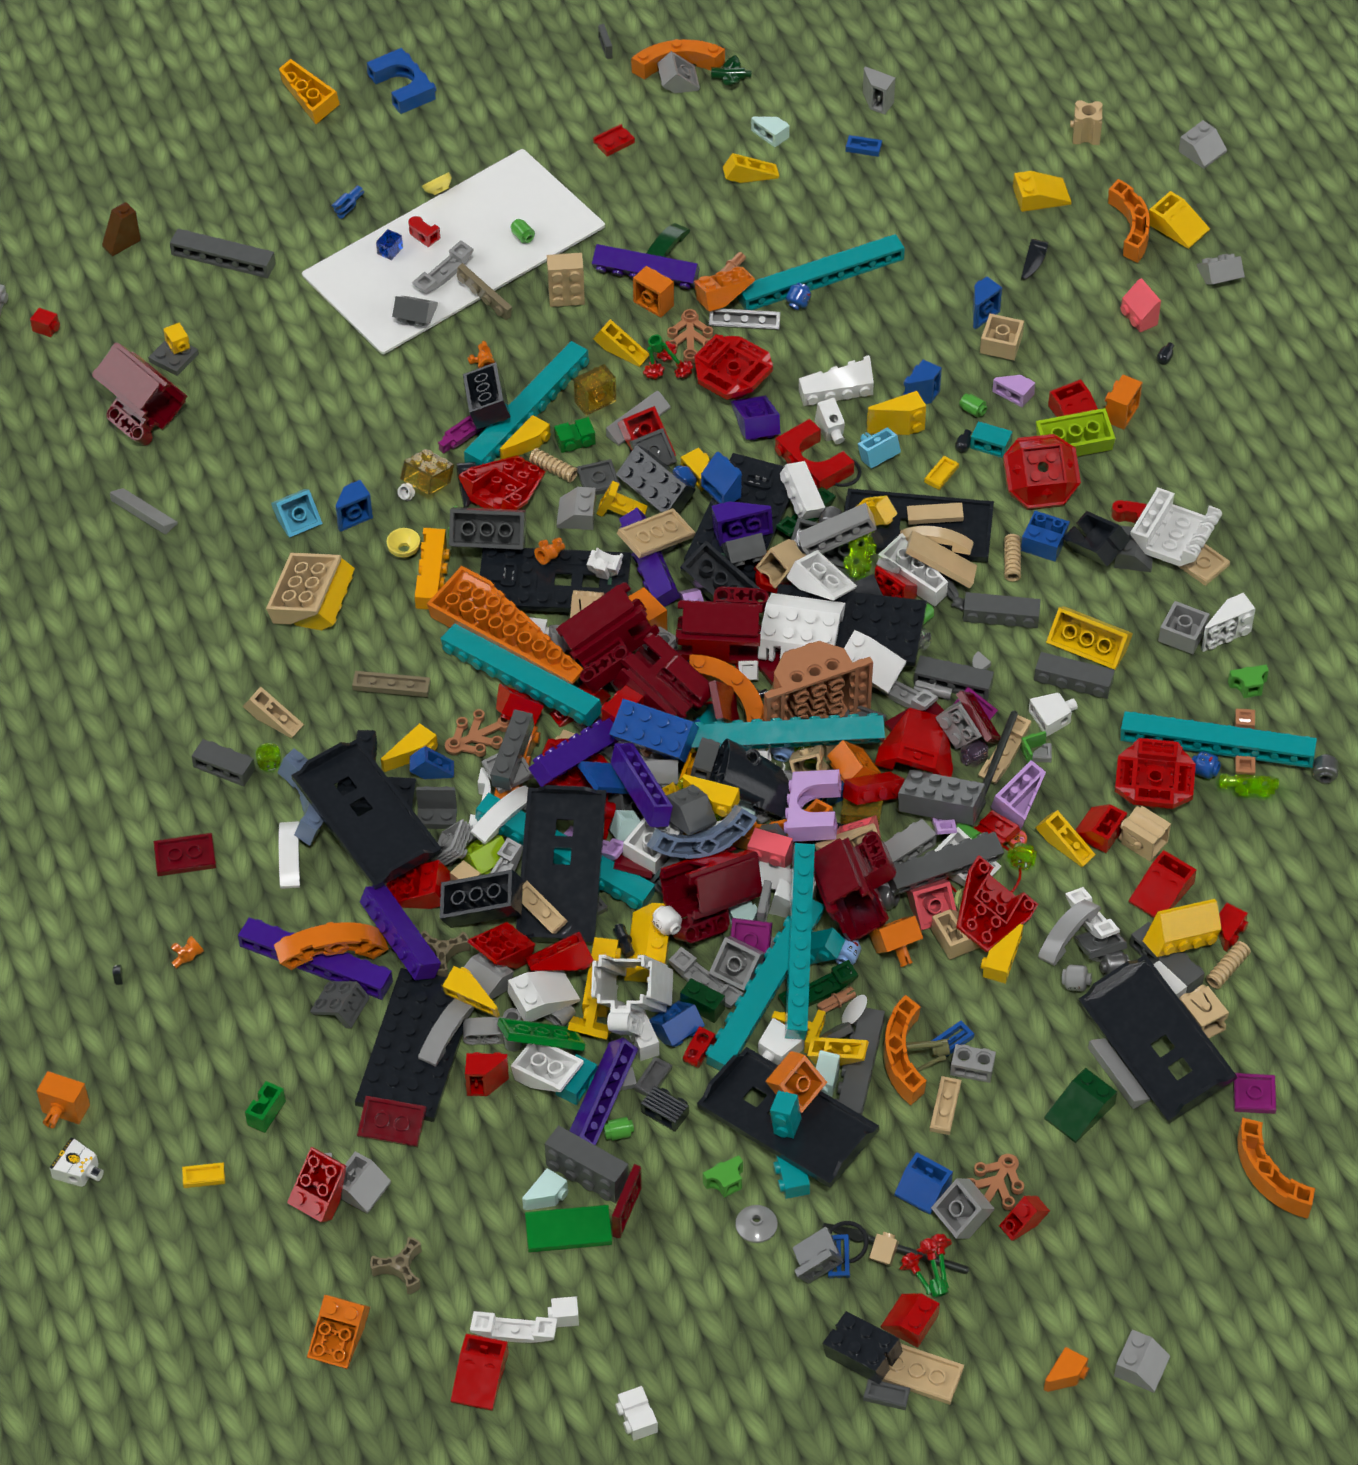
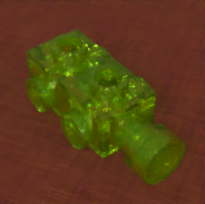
M875 531L849 542V556H845L843 564L846 571L849 572V576L860 578V575L865 576L866 572H870L872 562L869 559L871 554H875L877 547L873 537H871ZM859 542H865L864 546H858ZM855 559L860 560L858 564H853Z
M1220 773L1219 788L1227 789L1228 787H1234V791L1239 796H1250V793L1258 794L1259 797H1270V794L1275 795V789L1279 788V778L1235 774V776L1228 775V773Z

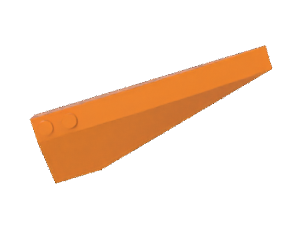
M463 566L452 575L427 603L431 618L450 628L455 623L570 684H573L580 677L583 668L569 655H566L559 645H556L547 634H544L540 627L523 611H520L512 601H509L504 593L498 590L490 580Z

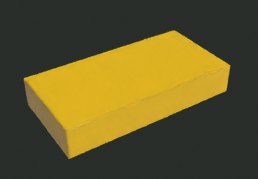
M943 456L924 478V483L940 490L959 468V463Z
M224 1162L182 1167L184 1188L225 1184Z

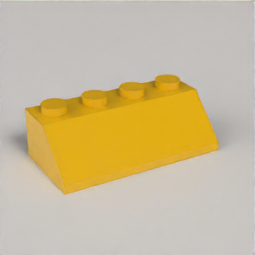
M341 558L318 614L293 624L321 631L332 627L337 620V613L342 607V600L347 594V587L353 579L352 574L355 568Z
M1063 606L1058 608L1046 643L1116 670L1127 651L1133 633Z
M1211 899L1158 911L1143 942L1156 957L1214 944L1221 931L1217 901Z
M651 903L633 912L630 936L635 953L627 959H638L637 955H645L667 965L670 935H663L652 923L654 911L660 906H666L664 903ZM641 966L626 968L624 981L648 982L647 977H649L650 970Z

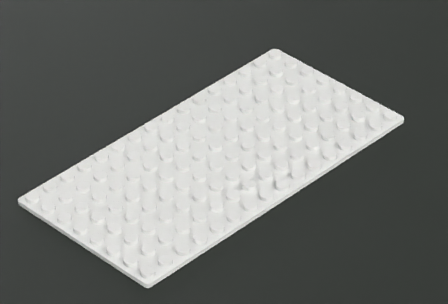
M520 149L304 270L302 277L381 354H386L481 299L477 294H473L468 286L458 280L457 273L445 284L427 293H424L412 284L423 272L430 273L449 256V250L460 240L474 250L464 265L496 291L546 262L547 255L560 254L605 228V223L528 152ZM413 216H419L431 227L434 224L440 227L441 238L430 247L425 246L410 235L408 220ZM514 220H524L535 231V236L531 242L524 244L512 233L510 227ZM395 296H410L438 302L431 323L419 326L414 325V321L410 320L407 323L398 322L397 318L392 317Z

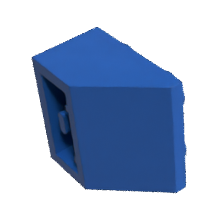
M923 359L919 365L914 367L910 377H906L903 395L917 391L925 404L932 403L940 392L942 367Z
M718 451L701 473V486L719 503L734 502L741 498L742 473L739 468L734 467L726 456H723Z
M1034 511L1022 536L1021 551L1056 562L1063 547V537L1067 534L1070 521Z
M916 1152L907 1165L894 1196L931 1215L933 1212L931 1207L952 1184L953 1171Z

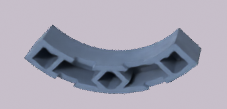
M293 748L283 758L278 774L293 788L296 787L300 794L299 799L304 816L300 820L294 836L310 846L315 841L324 821L292 780L291 775L299 771L308 760L302 753Z
M735 804L731 812L720 823L701 833L690 836L676 835L656 828L647 846L671 857L693 859L711 856L732 846L735 841L750 830L758 817Z

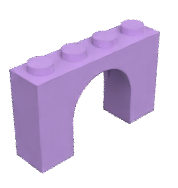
M839 769L793 772L792 780H789L790 794H787L789 808L785 810L787 822H784V833L788 834V837L793 838V841L836 839L838 824L835 811L807 812L802 808L806 803L814 799L841 797L842 781Z

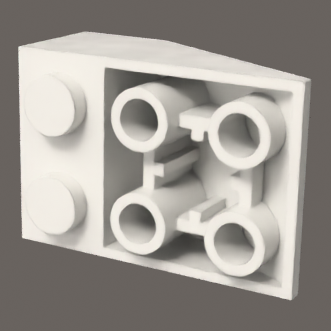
M1244 593L1227 599L1205 626L1201 649L1203 652L1214 649L1223 643H1229L1240 636H1246L1251 632L1255 607Z

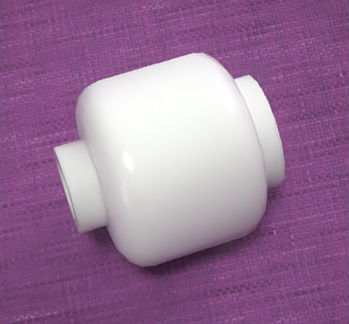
M660 906L653 913L652 923L663 935H674L681 929L682 918L673 907Z

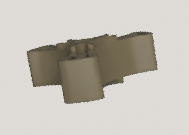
M426 931L421 933L441 962L436 975L448 977L447 963L450 958L459 952L470 951V944L467 942L469 937L465 932L449 940H438L431 937Z
M408 1237L405 1248L398 1255L388 1258L372 1256L370 1261L372 1276L392 1274L399 1277L405 1283L407 1294L418 1291L421 1288L420 1279L411 1272L410 1264L414 1257L422 1252L421 1243L412 1237Z

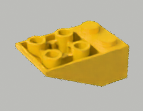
M1172 191L1167 193L1149 209L1150 226L1188 249L1210 231L1207 224L1185 199Z

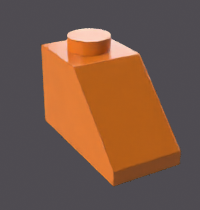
M1065 1347L1045 1380L1044 1390L1050 1392L1076 1386L1080 1379L1084 1380L1089 1372L1090 1368L1087 1367L1088 1358Z

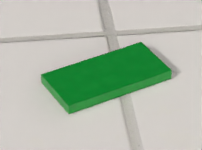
M501 1017L498 1019L497 1025L507 1041L584 1051L586 1046L579 1033L568 1030L567 1026Z
M609 1205L525 1212L528 1253L612 1245Z

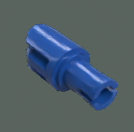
M355 186L349 194L344 193L331 205L339 219L344 218L356 206V200L364 194L362 187Z

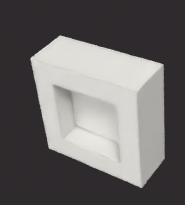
M738 661L740 672L750 681H759L758 661Z

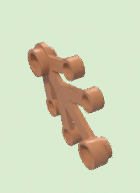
M687 309L683 312L681 321L667 329V336L673 339L669 340V342L675 344V350L678 349V345L687 339V349L683 353V359L694 364V355L697 353L694 349V339L704 346L710 340L707 338L713 336V328L699 321V316L695 310ZM687 325V329L678 335V331ZM694 326L703 331V336L694 330Z
M477 709L473 712L474 720L469 734L462 737L463 731L468 727V720L465 717H459L456 720L457 728L454 736L445 742V750L450 755H458L463 751L482 757L486 754L485 745L499 749L503 741L500 736L492 738L484 736L497 730L506 732L510 720L500 716L497 722L479 730L481 722L485 719V713L483 710ZM471 742L479 743V744H476L475 746L467 745L468 743H471Z
M1012 1154L1002 1155L998 1162L990 1164L978 1162L975 1164V1175L982 1177L988 1172L998 1171L996 1176L980 1180L968 1178L978 1189L990 1186L984 1195L989 1202L992 1201L996 1192L999 1191L1002 1198V1207L1005 1210H1012L1015 1206V1199L1009 1195L1004 1182L1006 1175L1008 1174L1012 1183L1011 1190L1014 1194H1021L1024 1191V1183L1019 1180L1016 1173L1019 1161ZM977 1168H983L984 1170L978 1171ZM1019 1185L1021 1188L1016 1189L1014 1186ZM1010 1201L1012 1204L1007 1205L1005 1202Z

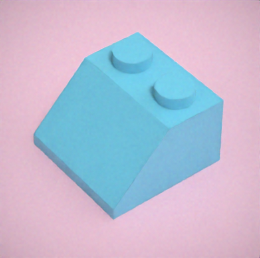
M303 489L271 503L276 518L288 537L323 524L309 489Z

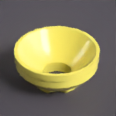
M448 172L424 184L422 188L429 194L437 195L449 189L452 177Z
M399 528L392 531L387 537L388 550L394 556L409 557L420 548V537L412 529ZM402 546L409 547V550L402 552L399 550V548Z

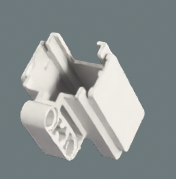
M599 955V961L592 962L591 997L597 999L598 1004L610 1008L607 1020L610 1032L619 1035H642L644 1010L666 1012L667 1006H672L673 969L668 968V965L645 955H637L638 959H615L607 955ZM636 966L649 969L647 995L640 994V1001H627V1004L618 1001L617 975L626 976V968H636Z

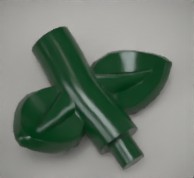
M736 55L730 57L723 64L722 68L711 67V79H721L724 85L739 83L740 80H745V77H751L752 70L741 68L740 60Z

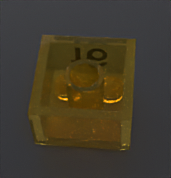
M605 364L574 378L575 403L586 416L616 402V377Z
M424 449L404 460L400 479L430 495L451 482L454 464L434 454L431 450Z

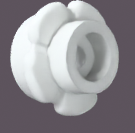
M403 483L398 488V495L401 499L409 501L415 496V489L412 484Z

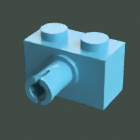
M888 427L872 436L868 432L865 435L862 434L861 442L858 443L861 461L870 468L878 466L880 463L901 453L898 436Z

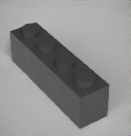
M966 592L963 621L1038 628L1041 599Z
M1041 652L1035 668L1034 681L1108 699L1115 670Z
M920 655L914 674V684L917 680L931 684L935 682L936 685L953 688L952 693L955 694L965 691L969 687L984 700L988 701L993 685L994 672Z
M514 709L490 774L492 786L511 791L534 728L532 713Z
M1150 922L1131 934L1130 946L1141 956L1146 954L1153 964L1158 961L1162 962L1187 986L1186 993L1193 992L1203 984L1205 973L1199 965H1195L1189 959L1185 952L1156 957L1147 947L1143 939L1151 926Z

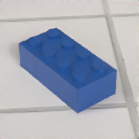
M623 699L609 735L615 740L633 743L635 747L685 763L699 727L692 721Z

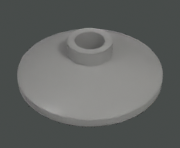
M748 1206L741 1210L736 1218V1230L748 1242L762 1243L772 1238L776 1233L777 1218L765 1206Z

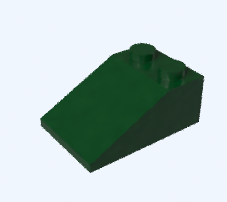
M1085 1068L1071 1081L1045 1115L1044 1119L1076 1143L1116 1104L1117 1091Z

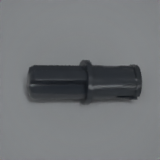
M624 924L615 925L613 932L618 940V946L622 948L624 956L629 958L635 953L631 944L632 938L628 935Z

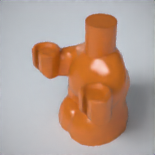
M482 341V344L478 345L479 353L477 357H474L472 354L468 357L470 364L478 363V368L495 363L491 349L486 341Z
M560 537L555 538L552 541L553 544L548 545L546 539L538 543L540 547L536 548L534 553L540 564L545 565L549 563L551 559H555L565 549V545Z
M190 936L184 947H181L178 943H174L171 946L172 950L178 953V957L171 963L177 969L181 964L194 960L195 956L200 955L204 950Z

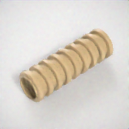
M535 448L530 454V463L539 465L540 468L548 470V472L557 475L559 478L562 477L567 482H572L577 476L576 467L568 465V463L556 457L554 458V456L545 453L543 450L540 451L539 448Z
M1008 534L1004 538V577L1011 582L1018 581L1021 578V538L1017 534Z
M1237 941L1224 958L1206 976L1210 986L1216 989L1222 987L1226 980L1229 979V976L1250 955L1251 950L1248 945Z

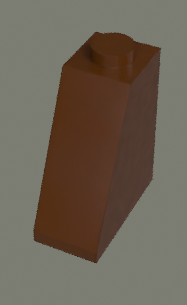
M127 202L111 210L102 247L113 257L141 241L136 211Z

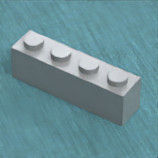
M864 503L802 530L798 534L801 547L806 555L816 550L822 554L875 531L877 528L873 513L868 505Z
M921 819L910 824L904 831L897 832L884 843L887 846L893 863L899 862L901 864L910 857H919L936 846L937 834Z

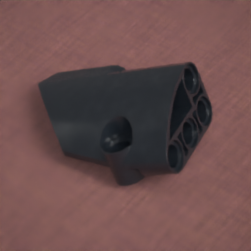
M728 738L725 739L719 749L709 781L739 788L740 800L749 803L752 809L777 820L786 819L785 810L789 808L787 794H790L789 780L782 768L760 755L758 750L749 749Z

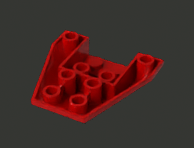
M516 455L471 467L459 474V479L470 501L484 509L518 510L529 502L546 471Z
M909 707L880 745L874 765L893 770L895 763L898 762L932 772V774L951 777L953 763L950 741L935 718L938 715Z
M978 855L968 870L956 928L981 949L988 952L1019 924L1023 925L1026 923L1039 904L1024 892L1017 896L1011 893L990 875L994 867Z

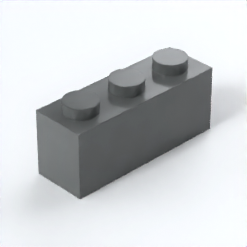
M202 739L192 754L194 768L243 787L255 771L254 759L249 755L235 752L231 748L222 747L213 741L209 742Z

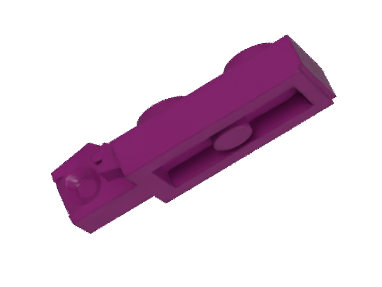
M469 415L445 432L442 440L438 442L439 450L445 453L451 447L454 449L484 428L476 429L472 417Z

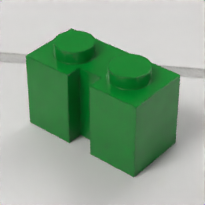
M589 417L575 420V424L569 425L567 422L554 426L555 439L561 453L596 444L595 431Z
M265 1081L257 1093L259 1100H253L245 1111L247 1125L264 1133L286 1102L284 1088Z

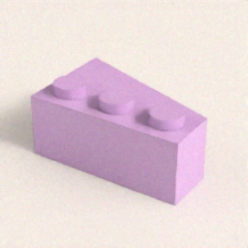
M1031 760L995 795L991 808L1019 825L1021 830L1046 772Z

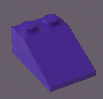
M766 395L731 401L741 434L745 439L772 438L775 435L781 434L780 415Z
M730 501L712 506L713 529L719 546L727 541L762 533V536L773 533L771 506Z

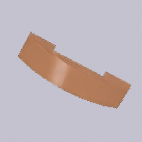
M1236 709L1235 727L1255 729V710ZM1234 757L1235 774L1255 775V757Z

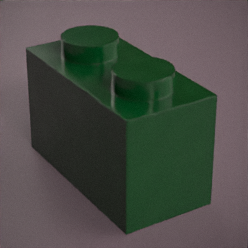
M690 978L680 992L681 1002L695 1004L700 1016L713 1023L717 1021L725 1010V995Z

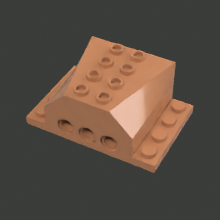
M822 641L808 643L805 646L784 652L774 672L772 688L764 693V721H770L773 718L790 720L792 717L809 719L811 716L828 718L831 715H839L844 717L847 709L851 711L850 714L860 712L861 710L857 709L858 706L871 709L873 661L871 657L852 662L844 648Z

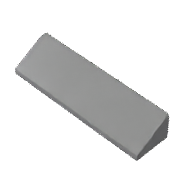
M716 309L710 311L709 326L779 330L781 313L773 311Z
M657 390L606 428V437L619 446L625 442L617 424L619 421L655 406L660 416L671 407Z
M124 488L110 492L112 502L165 535L178 524L177 521Z
M1106 1038L1089 1041L1088 1049L1132 1109L1150 1101L1149 1096Z

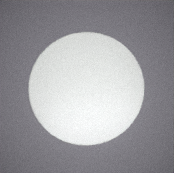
M865 995L857 996L848 1004L842 1016V1023L849 1022L853 1024L862 1015L867 1004V997Z

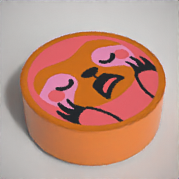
M1021 830L1008 842V845L1014 849L1025 847L1027 843L1026 833Z

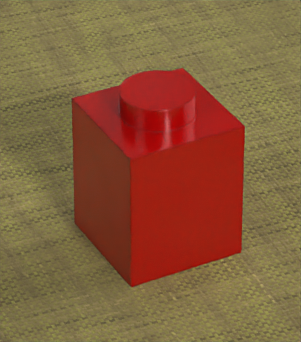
M38 308L30 319L32 331L48 337H52L60 327L57 313Z

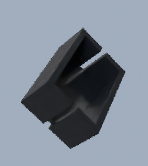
M1086 511L1076 522L1086 535V538L1075 526L1063 537L1074 552L1106 567L1118 555L1116 552L1124 549L1131 540L1120 525L1089 511Z
M846 1311L835 1325L836 1330L832 1329L822 1343L827 1358L880 1384L890 1370L889 1365L893 1366L903 1352L900 1338Z

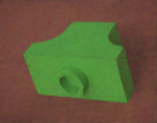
M1267 664L1230 670L1228 678L1229 687L1238 689L1242 693L1243 698L1262 695L1264 682H1267L1269 672Z
M738 1155L726 1162H719L713 1168L703 1172L705 1188L717 1189L724 1198L741 1190L742 1177L740 1174L743 1172V1160Z

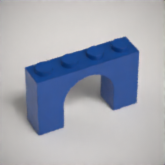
M402 48L367 62L368 76L375 84L393 77H406L412 80L407 86L391 92L392 105L400 114L436 99L434 83L428 80L427 75L424 72L422 73L418 64L414 63L409 53H406Z

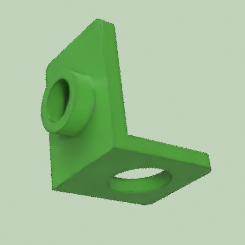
M1045 731L1033 733L1021 739L1020 750L1027 763L1033 758L1031 749L1046 743Z

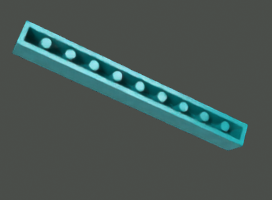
M896 234L755 280L737 296V299L744 310H755L785 300L791 285L801 283L810 288L809 291L902 261L904 260L905 247Z
M571 341L509 404L511 417L505 421L489 425L464 451L465 463L475 462L476 466L493 462L500 456L502 445L532 415L537 416L540 412H543L547 405L555 400L557 394L562 389L564 390L568 383L576 378L578 373L588 365V350Z
M455 623L440 638L443 645L442 648L447 654L458 657L459 660L471 664L477 670L481 669L490 677L498 678L505 685L515 687L517 691L530 695L532 699L543 702L547 707L558 710L562 715L573 718L579 724L583 723L586 726H590L601 714L602 705L600 699Z
M1127 711L1124 712L1120 741L1133 743L1139 738L1179 742L1183 750L1205 751L1210 754L1231 757L1249 756L1255 757V760L1308 768H1313L1317 738Z
M870 713L867 716L860 717L858 714H850L847 717L831 715L828 718L811 716L809 719L792 717L790 720H782V718H773L770 721L753 719L751 722L734 720L732 723L714 721L713 724L695 722L699 728L690 751H698L702 737L712 739L721 744L728 738L749 749L838 745L842 740L852 744L883 743L885 739L883 715L878 716V713Z
M488 792L476 808L475 819L479 821L501 799ZM520 810L499 828L498 834L504 835L523 846L526 813ZM558 830L555 832V836H567ZM554 848L553 863L570 865L572 849ZM602 855L599 890L609 893L617 900L620 899L633 909L645 907L654 896L655 884L639 875L613 869L615 862Z
M795 843L793 849L785 1022L786 1039L805 1040L808 1030L815 844Z
M813 900L811 934L825 909V905ZM789 915L783 923L785 928L782 932L778 931L773 940L775 942L773 948L769 947L764 955V963H759L754 972L756 974L753 980L749 979L744 988L746 993L744 996L740 995L735 1003L737 1008L734 1013L730 1011L725 1020L727 1023L725 1028H720L715 1036V1039H717L714 1045L710 1044L705 1053L707 1056L706 1064L719 1071L733 1055L741 1053L788 974Z

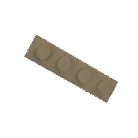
M462 263L458 266L457 278L461 283L468 286L473 294H477L498 316L503 317L505 320L511 317L512 306L466 265Z
M355 671L352 689L356 691L428 697L431 681L429 677Z

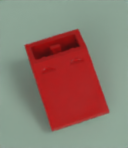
M1081 379L1054 389L1049 393L1048 406L1056 417L1098 410L1091 392Z
M1163 850L1151 864L1128 902L1155 918L1158 911L1175 907L1195 883L1197 869Z
M440 860L424 863L387 883V888L402 908L432 909L440 907L441 883L450 881V871Z
M508 922L472 937L467 941L494 964L515 969L527 964L525 957L532 955L536 945Z
M311 1147L287 1203L319 1222L332 1220L340 1203L347 1166Z
M466 1333L459 1356L451 1396L452 1403L493 1411L509 1355L508 1342Z

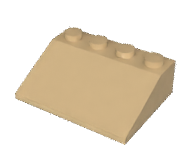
M290 553L266 607L273 624H292L318 614L341 561V555Z

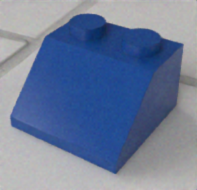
M989 277L979 280L974 286L973 328L975 330L987 322L989 314L996 315L1000 312L1002 287Z
M361 480L344 486L336 503L337 523L340 532L373 518L370 493Z
M677 1001L672 1006L667 1007L666 1012H659L649 1019L657 1037L663 1044L673 1047L683 1043V1039L695 1035L699 1026H705L695 1004Z

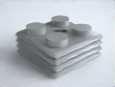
M464 819L442 831L437 842L442 848V853L431 858V862L440 860L445 866H451L456 859L464 858L468 851L466 846L473 838V834H471L473 825L470 826V823L467 824V821L464 822Z

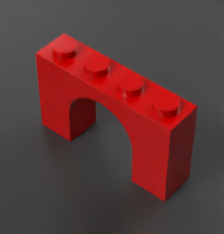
M811 419L776 437V453L782 456L787 464L805 461L817 490L821 487L827 490L834 486L835 483H839L854 474V461L844 451L821 462L810 461L802 456L806 449L821 441V429Z

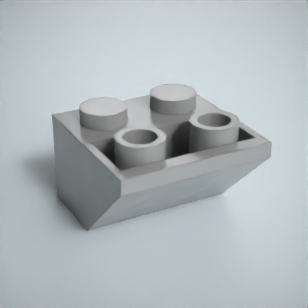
M864 67L863 95L871 110L885 115L893 105L895 77Z
M1222 254L1215 258L1202 259V263H1197V268L1206 284H1216L1245 277L1241 256Z
M960 701L935 717L955 749L982 736Z
M355 1151L345 1164L347 1167L341 1199L368 1214L391 1184V1180L372 1160Z

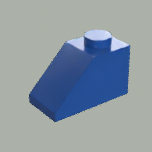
M424 746L410 756V772L423 779L453 778L454 761Z

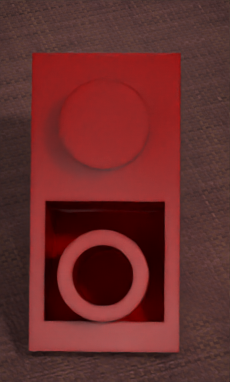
M1227 902L1219 913L1221 931L1218 935L1222 948L1226 952L1231 946L1235 945L1239 939V933L1244 932L1249 923L1246 921L1247 912Z
M1024 1196L999 1226L1014 1241L1038 1226L1050 1210L1038 1196Z

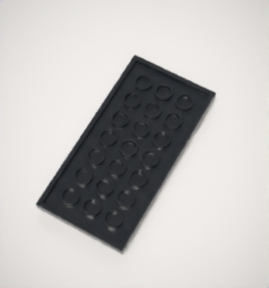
M778 585L777 594L833 601L800 590L794 585ZM848 592L834 600L835 602L846 603L843 621L839 624L835 646L844 648L854 630L871 637L906 661L905 666L915 667L927 608L926 600Z
M400 969L355 1099V1106L363 1107L366 1096L422 1105L427 1107L424 1120L435 1121L463 1036V1022L447 1044L446 1052L436 1067L418 1059V1056L434 1024L446 1007L455 999L446 995L442 985L447 977L436 975L435 978L414 980L407 969Z

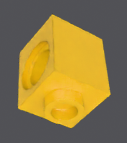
M180 322L163 329L165 341L173 354L190 348L189 337Z

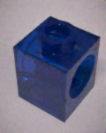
M387 229L376 241L377 254L392 261L403 248L402 235Z

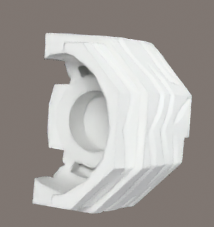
M596 548V551H591L590 558L586 564L589 571L595 573L597 577L607 580L611 576L618 575L622 564V553L620 555H611L599 548Z

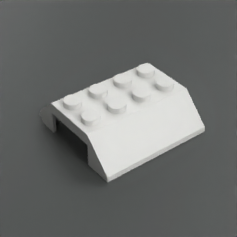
M1157 488L1131 530L1130 535L1146 555L1177 566L1192 563L1197 559L1201 548L1204 547L1214 530V525L1221 518L1222 511L1209 506L1207 514L1202 515L1173 504L1175 493Z
M771 593L765 606L758 659L767 660L768 649L769 661H774L776 655L775 648H781V659L784 652L805 646L808 643L822 641L836 645L839 624L843 621L846 603Z

